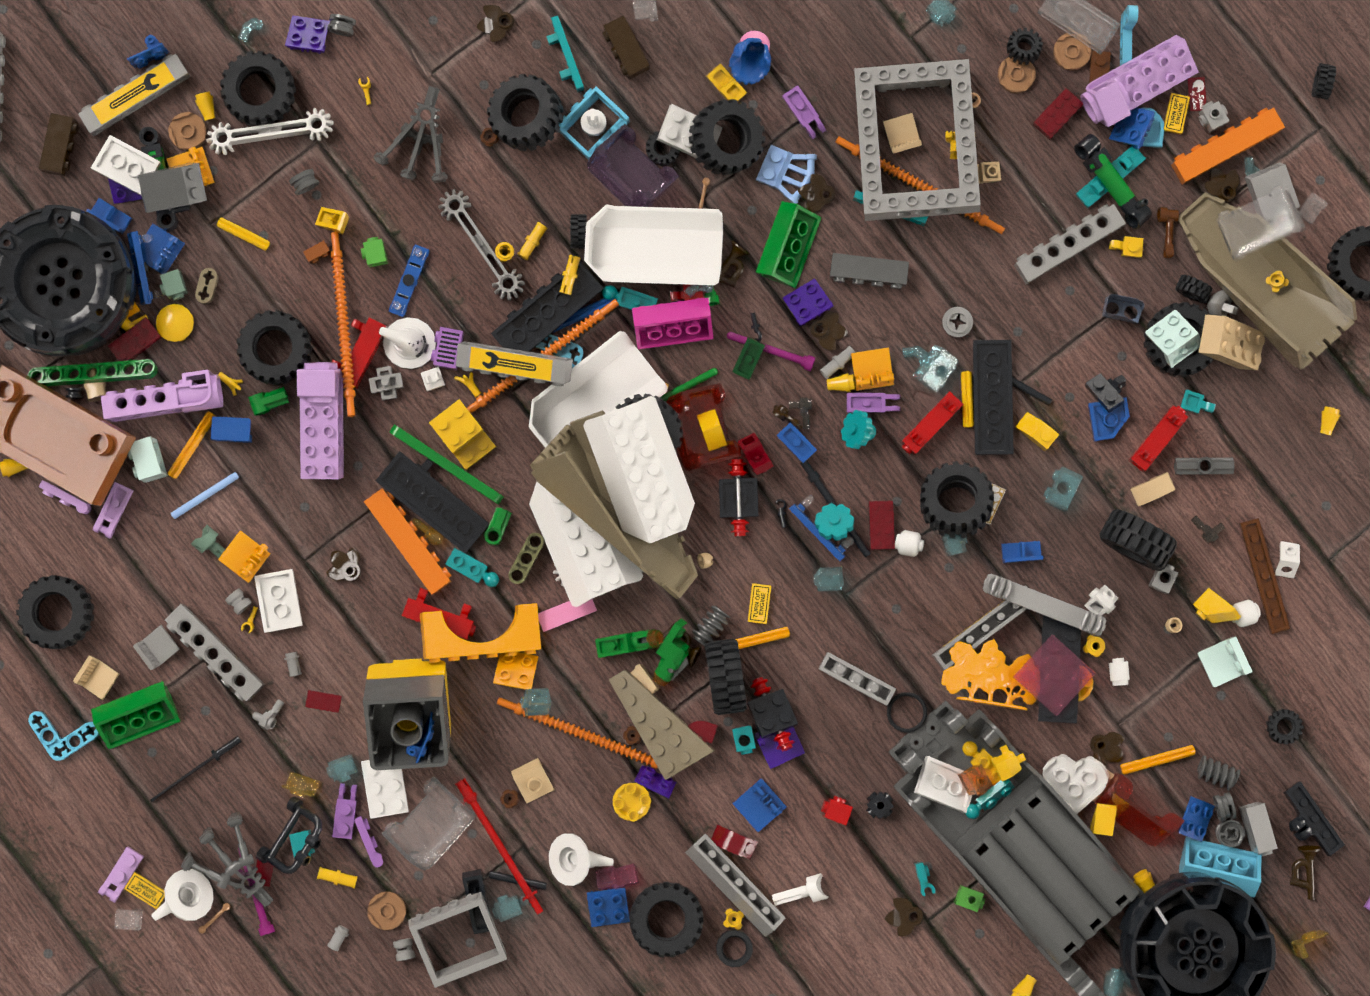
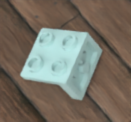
M1177 310L1172 311L1145 332L1152 342L1164 353L1167 364L1171 368L1200 347L1201 339L1199 333Z
M1230 637L1198 652V656L1213 687L1252 672L1237 637Z

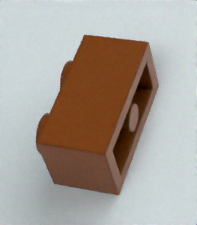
M323 240L303 251L310 264H315L319 261L318 259L329 256L331 251Z

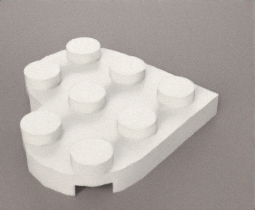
M1061 754L1048 760L1043 768V778L1076 814L1102 793L1110 777L1105 766L1092 756L1075 762L1067 755Z

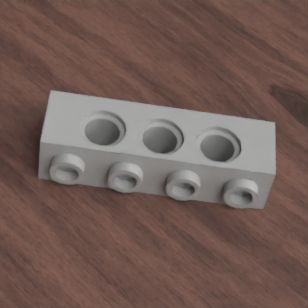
M829 652L826 653L818 670L885 706L888 705L896 688Z

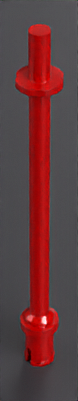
M466 778L460 780L455 785L464 797V803L467 802V804L471 805L524 892L525 897L522 900L528 899L536 914H540L544 910L534 896L538 891H531L478 804L477 793L473 792Z

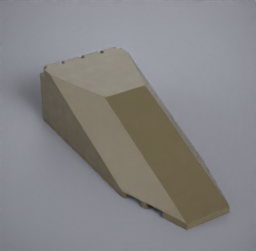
M1206 192L1179 215L1178 221L1203 269L1295 368L1304 369L1313 361L1310 354L1315 358L1328 348L1324 343L1325 341L1331 345L1342 335L1338 329L1345 332L1354 324V321L1357 319L1355 300L1260 215L1250 214L1243 211V208L1239 206L1238 208L1225 203V200ZM1276 271H1282L1284 278L1289 280V284L1275 293L1272 291V287L1266 283V278Z
M602 410L571 421L570 425H565L559 434L530 464L533 470L532 475L540 485L675 599L681 598L698 576L691 555L686 556L681 542L685 541L684 537H679L678 533L653 543H648L622 531L583 427L586 420L602 416L605 412Z

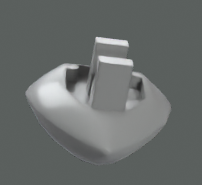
M1224 290L1216 292L1207 301L1209 315L1227 316L1228 312L1236 315L1238 307L1231 305L1232 299Z

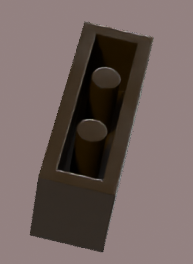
M624 15L603 25L604 32H602V35L607 43L610 41L613 47L610 50L615 59L619 58L622 64L619 67L624 76L627 75L630 80L650 70V65Z
M50 113L39 169L42 172L65 176L66 171H69V155L74 150V142L72 141L74 134L76 135L78 132V123L73 117Z

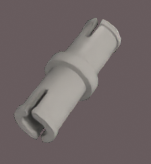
M848 346L838 356L832 357V361L820 369L821 374L828 379L837 370H842L844 365L852 359L851 353H855V351Z

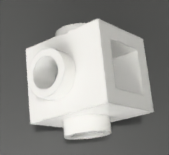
M1104 585L1100 589L1096 587L1089 594L1091 598L1084 605L1090 612L1102 616L1105 613L1109 614L1116 607L1114 603L1118 597Z

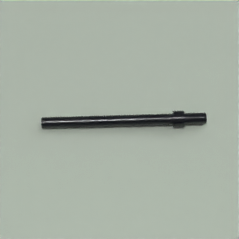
M807 460L804 463L801 462V466L808 474L807 478L811 483L815 484L828 505L833 503L837 507L838 504L820 480L821 476L817 470L814 471ZM853 528L852 531L848 532L865 558L869 556L871 552L856 530Z

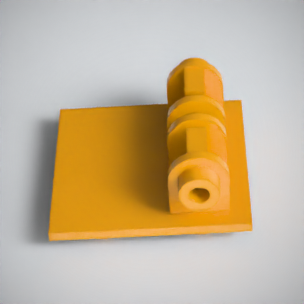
M192 147L188 149V152L166 159L169 167L186 163H199L204 186L215 183L203 147L197 149Z
M889 347L851 353L856 391L894 385Z
M239 531L218 561L249 583L271 553L267 551L268 546L257 544L242 531Z
M517 652V656H506L505 653H500L493 684L531 691L538 656L525 655Z

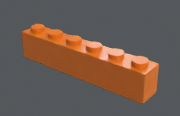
M1265 108L1257 113L1258 116L1254 119L1248 117L1240 122L1241 126L1237 128L1232 126L1224 131V135L1220 137L1215 135L1208 139V144L1204 146L1199 144L1191 149V153L1187 155L1182 153L1175 157V162L1171 166L1181 184L1187 183L1282 131L1285 126L1275 108L1270 110Z
M381 488L366 499L364 503L431 595L436 594L452 582L449 579L452 575L446 567L441 568L438 564L440 559L434 551L430 553L427 549L429 544L423 536L419 538L416 534L417 527L412 521L408 522L406 520L404 509L400 505L397 507L393 502L395 497L390 492Z

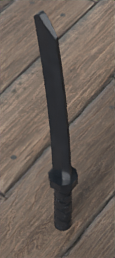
M237 735L216 751L212 750L211 757L154 796L150 801H155L213 759L219 761L222 755L241 743V739Z

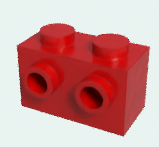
M834 796L833 799L824 800L821 808L822 816L847 825L853 807L845 804V799Z

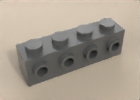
M833 253L829 278L838 283H845V280L852 281V284L864 285V282L871 283V286L874 287L890 285L892 289H902V287L907 285L909 262Z

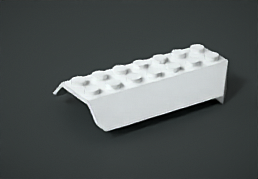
M606 204L586 223L584 261L603 282L716 285L719 283L722 263V213L719 209L630 207Z
M619 331L572 368L570 382L564 384V386L550 385L532 399L529 428L546 448L565 425H570L571 421L602 410L605 414L617 410L615 407L618 404L622 405L625 403L624 399L627 397L633 399L636 394H640L642 397H644L645 393L651 394L653 397H661L667 392L668 386L635 347L628 335L623 331Z
M649 396L623 408L586 420L583 427L622 531L648 543H653L686 530L695 502L656 398Z
M536 482L529 505L572 606H581L595 597L642 579L643 574L639 567L542 485Z

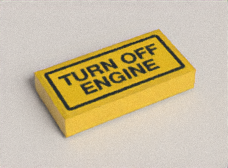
M1175 93L1170 94L1164 121V131L1182 134L1190 97Z
M752 583L747 622L767 624L771 586Z
M134 872L124 888L155 909L159 908L165 898L162 888L137 872Z

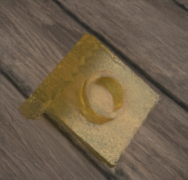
M290 771L288 780L282 787L289 789L293 795L312 797L315 796L320 781Z
M1313 930L1301 935L1302 938L1292 941L1291 944L1296 956L1302 959L1308 958L1309 956L1304 944L1328 935V932Z

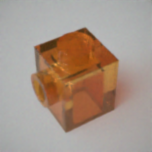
M982 764L972 765L958 775L968 795H983L988 791L987 788L992 785Z

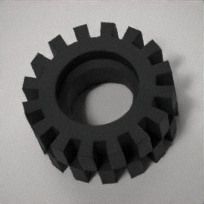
M1019 28L1017 32L1013 31L1012 35H1010L1007 44V54L1009 53L1008 57L1010 59L1014 57L1013 62L1016 63L1018 60L1020 65L1025 62V65H1028L1029 61L1032 64L1039 58L1043 42H1041L1042 38L1041 36L1038 37L1039 34L1037 32L1033 34V29H1030L1029 32L1027 28H1024L1023 31ZM1020 42L1028 43L1032 47V49L1025 51L1020 49L1017 44Z
M1319 63L1313 79L1312 97L1328 100L1335 82L1336 66Z
M655 131L646 142L647 156L656 165L668 166L670 163L675 162L680 150L671 147L668 154H658L656 145L660 142L657 140L660 131Z
M571 214V249H585L587 215Z
M1181 275L1175 290L1184 297L1193 299L1196 302L1207 303L1213 288L1195 277Z
M1288 709L1273 712L1266 722L1268 736L1274 742L1280 744L1294 743L1302 735L1303 732L1301 731L1304 729V725L1301 723L1303 721L1299 718V715ZM1282 719L1289 720L1292 725V729L1288 734H1282L1278 730V723Z

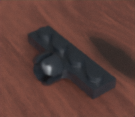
M1301 781L1296 782L1283 792L1297 812L1296 818L1289 822V829L1291 832L1294 829L1297 831L1293 835L1298 840L1303 841L1313 836L1327 856H1331L1345 845Z

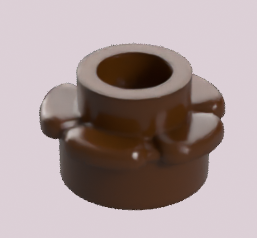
M485 128L480 135V140L486 146H493V144L498 142L499 137L491 128Z
M634 726L628 727L623 733V738L629 745L638 744L642 740Z
M505 790L500 797L501 804H504L506 808H513V806L519 803L518 793L515 790Z

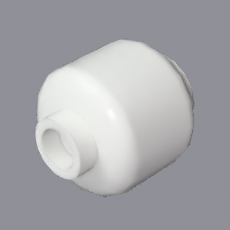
M904 530L901 534H897L895 549H898L899 554L915 557L919 551H923L924 540H921L920 533Z
M1251 600L1235 603L1233 607L1241 618L1232 622L1236 623L1239 627L1255 624L1261 615L1257 603Z

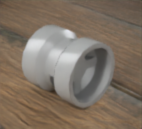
M240 588L225 599L228 605L234 606V612L237 615L241 614L252 604L249 598H244L243 591Z
M412 938L393 942V946L397 951L395 955L396 961L415 958V952L412 950Z

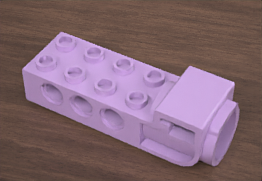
M1175 35L1087 85V91L1081 94L1080 98L1091 120L1095 124L1101 122L1109 127L1131 115L1130 110L1199 72L1185 39Z
M310 362L304 363V369H297V397H300L301 479L344 478L343 378L341 369H338V363Z
M209 370L182 373V379L178 381V384L174 382L164 383L163 387L150 385L145 386L144 390L130 388L125 389V393H118L117 391L106 392L105 396H101L103 417L109 422H118L223 407L220 377L218 374L214 375ZM206 379V384L198 385L193 383L194 380ZM165 395V401L160 403L161 397ZM146 398V403L142 406L141 402ZM127 401V406L122 408L123 403Z

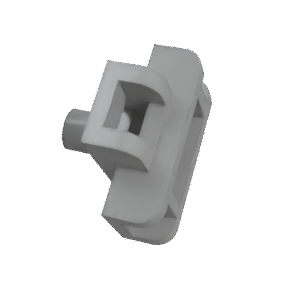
M391 366L377 368L378 377L369 378L371 393H381L382 401L397 398L396 389L404 388L401 372L393 374Z

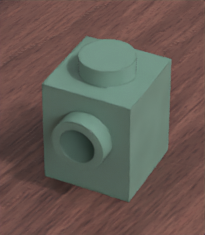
M179 269L160 275L162 294L166 295L169 299L179 300L184 298V294L188 293Z

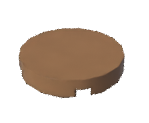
M1075 32L1066 33L1059 37L1054 45V60L1065 70H1079L1090 59L1091 45L1083 35L1081 36Z
M1008 57L1002 61L998 69L997 77L1000 85L1011 93H1021L1028 90L1035 80V67L1030 61L1028 65H1025V62L1020 65L1018 60L1016 63L1013 62L1014 57L1011 59Z
M184 112L175 116L168 128L169 138L172 143L179 149L189 151L188 149L192 147H200L207 136V128L203 119L191 112Z
M390 891L381 892L375 895L369 902L368 918L376 928L392 930L404 921L406 905L398 894Z

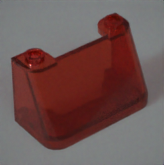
M721 383L681 391L667 399V403L677 412L678 418L683 425L681 427L683 437H680L682 444L678 449L686 471L704 468L741 457L740 445L735 440H729L719 404L725 398V391ZM715 409L727 446L709 451L697 415Z
M1114 773V777L1096 800V805L1099 803L1116 806L1115 821L1150 846H1157L1175 833L1185 821L1174 813H1167L1163 817L1158 815L1153 817L1128 799L1132 794L1133 784L1125 776Z

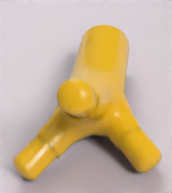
M220 372L218 374L220 380L231 389L233 396H236L235 388L241 390L238 383H243V380L232 379Z
M472 372L469 374V378L466 375L454 377L455 380L466 385L475 398L481 394L473 381Z

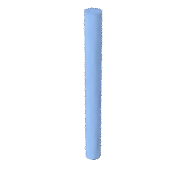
M236 472L230 474L171 512L174 519L178 518L239 478Z

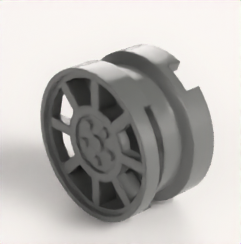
M330 14L329 20L331 22L328 24L327 30L337 35L352 37L354 33L352 29L356 24V20L344 15Z
M313 169L305 170L289 180L290 185L297 189L295 191L296 195L306 193L319 185L320 182L315 179Z
M1227 792L1223 796H1213L1214 808L1217 811L1219 821L1224 822L1227 818L1231 820L1236 819V809L1231 794Z
M1226 819V821L1220 822L1217 825L1215 835L1222 845L1236 847L1245 838V829L1238 821Z

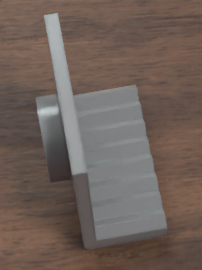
M162 624L133 646L150 670L159 667L179 650V647Z

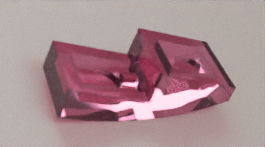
M634 863L619 868L611 866L595 871L599 890L639 884L637 867Z

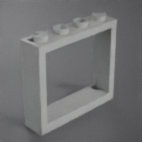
M481 892L473 895L470 893L461 900H452L443 907H434L428 913L423 915L416 914V917L408 920L409 929L435 988L507 960L506 950ZM479 906L496 948L435 972L418 930Z

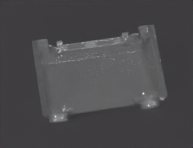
M1282 185L1271 189L1272 193L1231 212L1225 210L1218 214L1219 217L1216 221L1229 253L1235 262L1243 259L1246 253L1251 254L1286 236H1291V232L1300 233L1306 230V226L1288 187L1283 188Z
M434 776L424 785L426 796L402 823H389L382 833L411 864L424 871L431 868L475 818V812Z

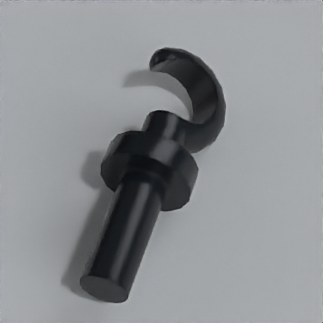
M755 312L750 313L753 323L751 329H754V332L758 334V339L755 338V340L760 342L762 340V333L758 329L760 324H757Z
M778 499L775 501V504L782 502L784 506L779 508L777 517H780L782 528H787L785 521L787 513L784 512L786 502Z

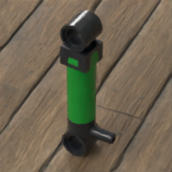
M152 127L143 128L139 133V139L145 146L141 147L142 152L161 162L158 170L165 169L166 159L163 146L160 144V134ZM154 134V139L151 142H146L147 135ZM190 205L156 211L157 224L164 231L171 232L175 230L178 226L176 213L189 211ZM165 217L172 218V221L169 225L163 224V220Z
M1088 134L1074 146L1076 155L1080 159L1085 160L1082 163L1090 173L1094 172L1125 213L1127 224L1133 229L1140 228L1152 217L1151 210L1147 206L1148 200L1146 198L1140 201L1137 199L1109 161L1112 158L1105 147L1100 149L1101 143L1099 139L1093 134Z

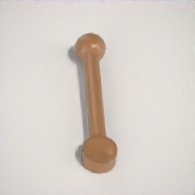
M709 178L702 180L703 190L698 209L703 207L706 189L710 184Z
M223 904V908L204 926L199 927V933H205L207 927L224 911H228L231 908L230 904Z

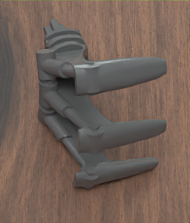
M429 86L424 104L417 102L419 108H414V112L417 114L410 116L412 121L409 124L406 122L400 128L402 132L393 140L394 142L384 153L377 152L374 155L373 159L378 164L386 166L389 163L387 156L393 149L400 145L407 136L409 138L412 137L416 141L412 151L413 154L408 168H404L400 176L412 181L416 179L417 174L413 171L417 156L420 155L423 143L433 144L436 173H433L431 180L434 183L446 182L448 176L445 172H441L440 143H443L442 133L437 134L436 127H439V123L435 122V119L440 118L437 112H440L441 109L435 107L440 89ZM425 109L431 113V118L428 121L424 120L421 116L422 111ZM418 121L421 122L419 132L413 129ZM428 123L430 125L431 135L424 134L426 130V125Z
M239 812L232 813L226 822L230 828L234 827L239 842L238 848L241 854L239 860L232 861L214 841L212 828L207 827L199 837V842L211 845L219 855L220 860L227 867L225 872L219 873L195 862L191 851L185 856L181 865L182 870L190 871L192 867L206 874V877L218 882L217 886L226 889L227 885L233 886L235 890L240 888L239 892L241 894L246 893L245 897L247 899L254 895L266 907L273 901V898L262 887L266 880L264 878L261 879L262 875L259 872L256 873L258 870L256 866L252 867L251 865L255 863L252 854L248 853L246 843L243 841L239 828L243 821L242 815ZM246 866L248 872L245 873L240 868ZM233 874H236L240 879L233 878L231 876ZM251 878L255 881V884L247 886L244 881Z

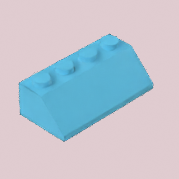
M1186 837L1179 865V873L1201 872L1210 876H1217L1238 886L1250 897H1255L1261 884V855L1203 840L1200 842Z

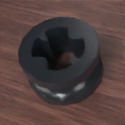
M66 388L68 392L66 398L83 399L81 395L83 388Z

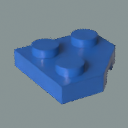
M1127 397L1123 398V405L1110 413L1099 402L1088 403L1094 442L1113 439L1130 416Z

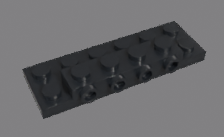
M579 262L576 273L578 277L574 281L571 295L559 292L564 276L557 273L550 279L552 282L548 286L543 285L536 291L537 295L532 299L530 297L521 304L522 308L518 311L513 310L507 315L508 319L495 329L491 335L503 348L530 352L604 289L586 267Z

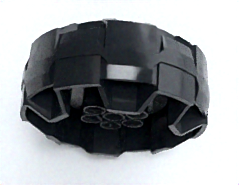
M45 205L44 208H38L19 216L12 223L7 221L0 228V298L3 299V302L0 304L1 331L21 347L52 357L83 355L106 344L107 339H110L122 326L129 314V310L133 309L137 292V276L134 274L133 260L120 236L97 216L65 205ZM64 218V222L59 224V220ZM66 259L68 265L65 268H60V262ZM45 267L50 268V273L47 276L42 275ZM78 271L83 272V277L80 280L75 279V274ZM64 278L65 285L58 287L57 282L59 279ZM47 286V293L40 295V288ZM80 290V297L73 299V292ZM62 297L63 303L60 306H55V300Z
M1180 872L1171 874L1169 879L1154 885L1141 897L1136 896L1125 911L1119 929L1122 931L1119 949L1121 967L1119 969L1126 985L1135 996H1259L1268 980L1270 970H1274L1276 945L1274 934L1270 932L1268 922L1258 904L1233 883L1206 873ZM1202 929V934L1196 937V932ZM1215 938H1218V943L1215 946H1213V940ZM1186 940L1185 945L1180 948V942ZM1202 948L1201 955L1196 957L1197 950ZM1216 957H1218V963L1216 965H1212L1213 960ZM1186 959L1185 965L1180 967V961ZM1202 968V973L1196 976V971Z

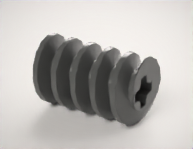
M713 605L711 608L714 613L708 611L706 613L709 619H701L704 625L697 624L699 631L692 630L695 636L693 638L703 646H705L707 641H714L711 637L712 635L719 636L716 631L717 629L724 630L721 625L722 623L729 624L726 617H730Z
M1203 755L1197 767L1198 779H1201L1204 775L1205 782H1208L1212 778V785L1219 781L1220 788L1227 784V791L1234 787L1241 771L1238 769L1235 772V767L1232 766L1228 769L1227 764L1221 766L1220 761H1216L1213 764L1214 760L1212 758L1206 761V756Z

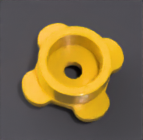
M1276 271L1266 278V283L1272 287L1273 292L1277 293L1282 287L1288 286L1289 280L1284 278L1282 271Z
M731 908L727 909L725 912L726 920L723 922L724 926L727 928L735 927L737 930L741 929V921L744 914L741 911H733Z

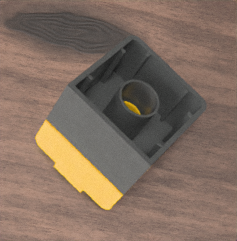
M421 658L393 660V663L370 665L367 672L363 707L371 768L374 770H394L445 766L449 759L451 738L445 661L429 663V661H422ZM433 712L432 720L435 723L432 730H434L431 741H427L425 745L427 746L425 756L420 757L419 762L416 763V757L407 754L406 747L416 744L421 739L428 717Z

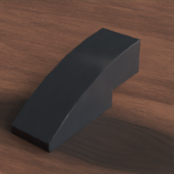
M482 870L463 872L462 880L466 896L470 893L473 895L481 892L489 910ZM479 906L469 909L474 934L489 932Z

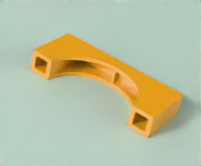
M537 603L516 605L514 618L509 628L498 638L484 643L470 642L456 636L447 627L442 611L420 613L424 660L429 659V663L441 662V658H448V661H458L461 656H467V660L479 659V655L485 654L487 658L498 657V653H505L506 656H517V652L524 651L525 655L536 654V650H541Z

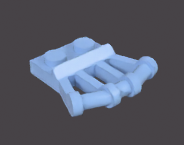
M770 145L756 181L779 190L791 203L797 204L798 200L802 197L798 190L792 195L781 183L784 181L798 188L805 184H810V176L815 174L817 155L792 154L789 151L787 152ZM791 160L807 161V170L790 164ZM787 169L805 176L803 182L785 176Z

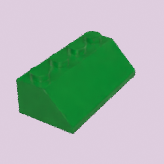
M781 201L756 273L767 279L796 288L822 217L798 204Z
M164 681L91 709L93 724L108 749L115 748L180 722L172 696Z

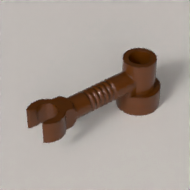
M1159 207L1157 210V222L1166 223L1163 258L1174 256L1173 222L1178 221L1179 218L1178 210H1170L1167 207Z

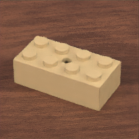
M1205 315L1198 353L1237 369L1258 370L1261 363V352L1265 343V335L1261 331L1229 317Z

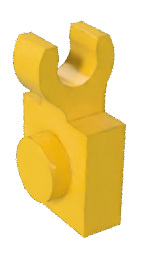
M1124 236L1123 242L1111 240L1109 242V249L1122 250V256L1141 258L1144 238Z

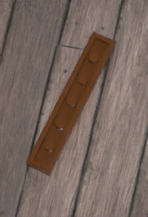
M1259 518L1239 523L1270 634L1289 630V622Z

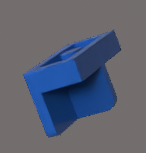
M98 198L91 210L87 209L86 211L97 216L122 235L132 220L131 217Z
M212 417L211 440L252 443V435L250 434L251 419Z
M791 422L776 435L802 463L817 451Z
M1040 541L1001 544L1003 563L1043 560Z

